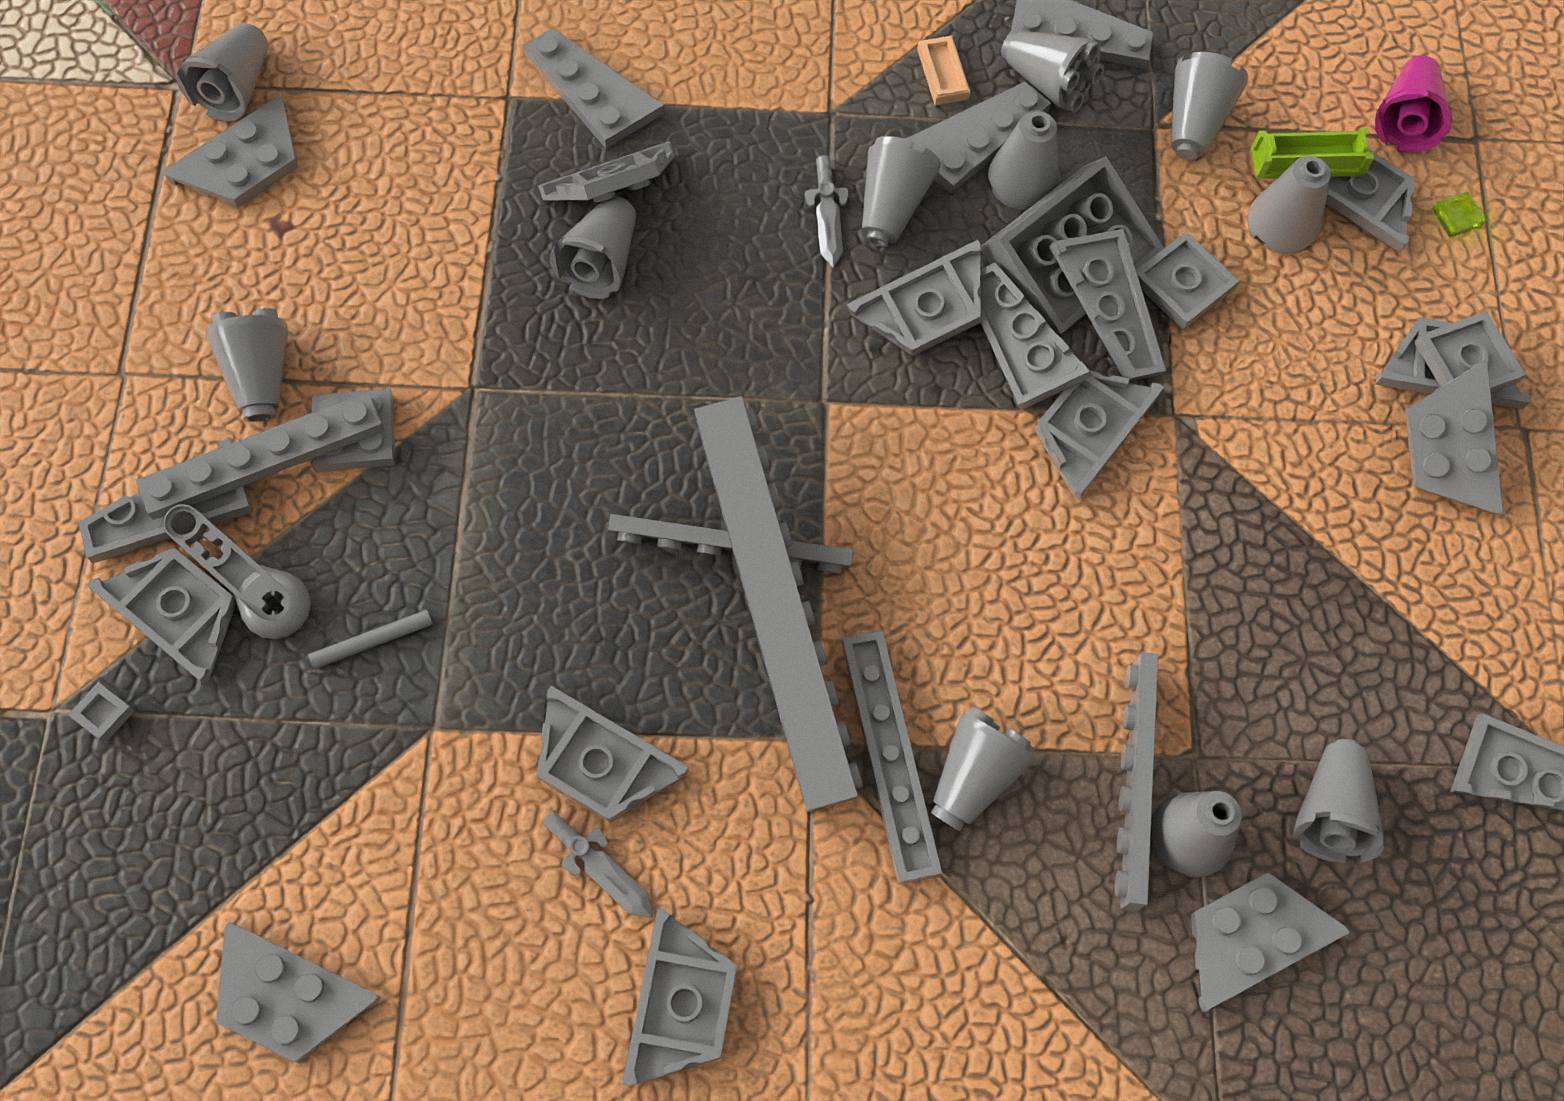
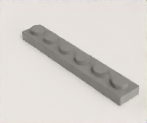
M368 391L139 478L136 482L146 511L152 520L165 516L168 510L176 505L185 504L192 506L381 433L385 429Z
M610 514L608 530L618 533L617 541L641 544L642 537L658 539L657 547L681 550L682 543L698 545L697 553L721 556L722 549L732 550L728 532L724 530ZM792 541V546L786 547L790 563L797 561L800 568L802 561L818 563V571L841 574L842 567L850 568L852 549Z
M883 630L842 638L841 644L898 885L940 877L942 870Z
M1141 652L1134 663L1127 666L1125 674V689L1131 690L1130 704H1126L1123 713V728L1129 730L1128 745L1124 744L1121 753V769L1127 770L1126 786L1122 785L1119 794V810L1125 812L1124 828L1120 827L1117 835V853L1123 854L1122 870H1118L1116 873L1114 891L1115 896L1121 897L1120 910L1133 912L1140 911L1148 904L1158 654Z

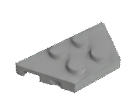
M280 95L276 96L162 171L167 181L176 186L178 182L193 187L198 194L209 198H219L223 203L239 208L297 169L298 163L292 144L293 138L288 124L287 108L283 98Z
M668 141L538 185L542 200H589L593 198L594 202H601L614 197V191L628 186L629 190H636L650 184L649 179L659 176L675 155L671 142Z
M1373 152L1374 160L1364 176L1330 177L1326 204L1400 253L1409 241V235H1406L1407 223L1412 213L1410 198L1414 193L1415 178Z
M976 240L848 303L847 307L850 314L912 356L981 323V249L979 241Z
M1418 318L1377 377L1376 385L1432 394L1440 385L1414 342L1419 335L1452 323ZM1516 384L1491 392L1493 405L1524 409L1530 403L1527 391L1521 393Z
M1479 362L1452 381H1448L1435 389L1432 394L1421 398L1405 409L1412 479L1414 487L1499 514L1503 513L1488 362Z
M1090 371L1092 377L1063 390L1038 421L1035 432L1076 499H1080L1161 395L1164 386L1158 383H1152L1151 387L1129 383V378L1115 375L1107 377L1099 372Z
M172 548L155 555L149 561H139L124 567V573L102 581L100 578H96L87 584L92 591L202 684L205 685L209 681L236 602L228 591L177 549Z
M550 686L548 689L545 723H543L541 737L542 749L539 755L536 775L541 782L611 823L688 774L689 767L555 687Z
M1266 873L1191 913L1192 934L1197 944L1194 952L1196 970H1199L1201 987L1199 1007L1202 1012L1208 1011L1350 932L1346 926L1270 873Z
M657 909L622 1082L624 1086L631 1087L721 1059L737 965L722 953L709 946L696 933L691 932L671 917V914L664 909Z
M229 921L225 926L216 1023L295 1063H301L318 1050L320 1044L329 1038L335 1037L348 1027L346 1024L367 1008H373L381 999L380 996Z

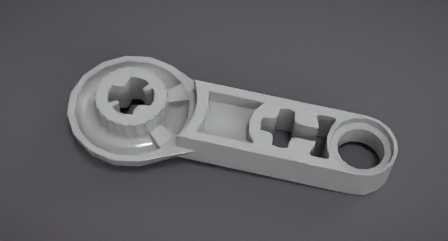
M180 504L168 510L163 521L166 533L232 592L241 618L250 631L262 638L279 639L290 636L302 627L309 616L311 601L308 589L299 578L289 572L257 564L194 507ZM183 514H192L196 520L193 531L185 535L177 534L174 529L176 519ZM204 535L216 546L223 542L220 550L224 554L219 559L212 556L207 560L206 558L210 552L198 540ZM279 595H283L284 598L281 601L284 607L283 611L278 614L273 610L272 614L268 615L266 613L270 608L266 602L268 598L273 596L278 599Z

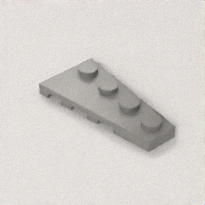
M553 28L523 45L527 58L606 149L665 114L664 104Z

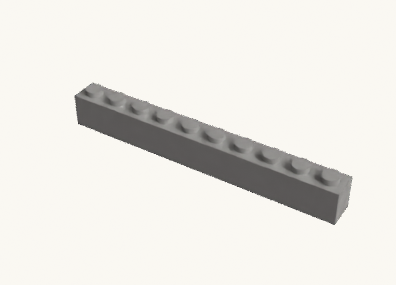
M742 396L695 408L696 423L806 812L809 813L854 800L858 797L856 789L863 787L856 762L848 764L844 747L851 746L844 721L836 723L832 706L839 705L832 680L824 682L820 666L827 664L821 641L813 642L809 626L815 625L809 600L801 602L797 586L804 585L798 562L790 563L786 547L792 546V541L786 522L778 523L775 508L781 507L775 483L767 485L763 470L770 469L764 445L756 447L752 432L759 431L753 407L745 409Z

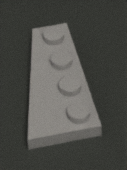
M1016 0L1010 33L1012 31H1029L1092 39L1100 45V61L1142 69L1147 67L1153 32L1073 0Z
M1023 82L906 139L914 142L912 149L923 153L926 147L939 158L941 166L935 180L952 194L995 157L1026 113L1032 111L1048 113L1051 102L1028 83Z
M1124 229L1054 241L1049 248L1122 377L1129 378L1130 382L1163 374L1166 368Z
M996 262L981 269V325L1021 410L1092 377L1090 370L1047 324L1043 316L1027 301L1023 293Z
M228 437L216 445L218 448H221L233 442ZM245 485L192 505L212 524L253 512ZM140 492L131 498L126 495L78 522L86 556L92 563L171 539L164 530V516L152 520L146 511ZM192 514L179 516L174 523L175 532L179 535L192 532L196 525L195 517Z
M1486 714L1477 715L1450 792L1564 811V746Z

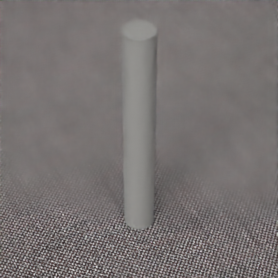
M424 610L308 654L309 661L315 670L431 626L433 622L428 610Z

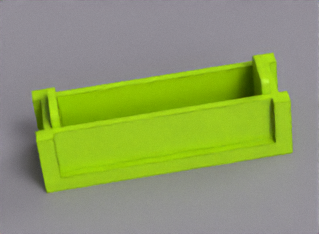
M1360 128L1359 131L1267 134L1266 131H1259L1250 148L1256 179L1278 178L1295 161L1304 156H1314L1323 160L1330 168L1331 177L1364 176L1374 160L1373 152H1369L1366 139L1369 135L1368 128Z

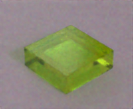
M1468 191L1437 201L1432 208L1449 238L1481 228L1486 221Z

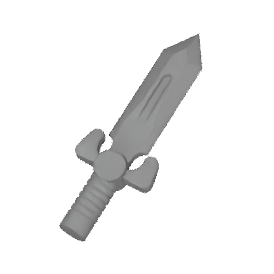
M823 155L816 159L818 189L806 190L805 199L807 205L811 208L815 206L816 198L821 201L816 206L820 254L834 267L843 254L839 205L833 199L837 197L841 206L846 205L848 189L835 188L832 181L831 159L829 156Z
M552 811L544 819L542 824L571 851L562 862V867L573 875H580L581 869L575 863L576 858H580L585 863L584 871L625 911L631 915L653 918L649 894L603 850L595 851L590 847V843H597L601 848H605L608 845L606 838L598 828H595L584 838L555 811Z

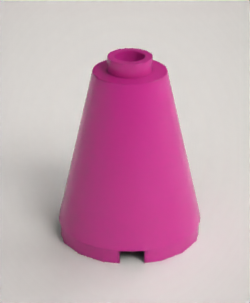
M1417 56L1406 62L1379 106L1375 117V131L1380 140L1386 145L1388 142L1397 145L1398 151L1405 153L1423 152L1434 148L1440 143V140L1446 133L1448 135L1451 129L1452 111L1439 63L1428 56Z

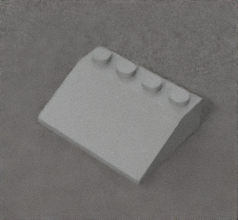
M1107 156L1082 166L981 245L980 249L989 264L996 262L1023 293L1027 301L1043 316L1054 332L1059 335L1083 317L1086 311L1049 248L1054 241L1124 229L1136 270L1163 250L1164 247Z

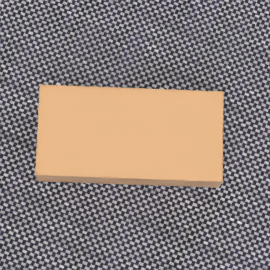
M946 36L918 41L917 51L935 106L969 100V85L953 37Z

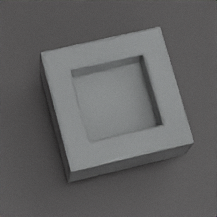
M98 682L68 715L100 741L106 743L135 710Z

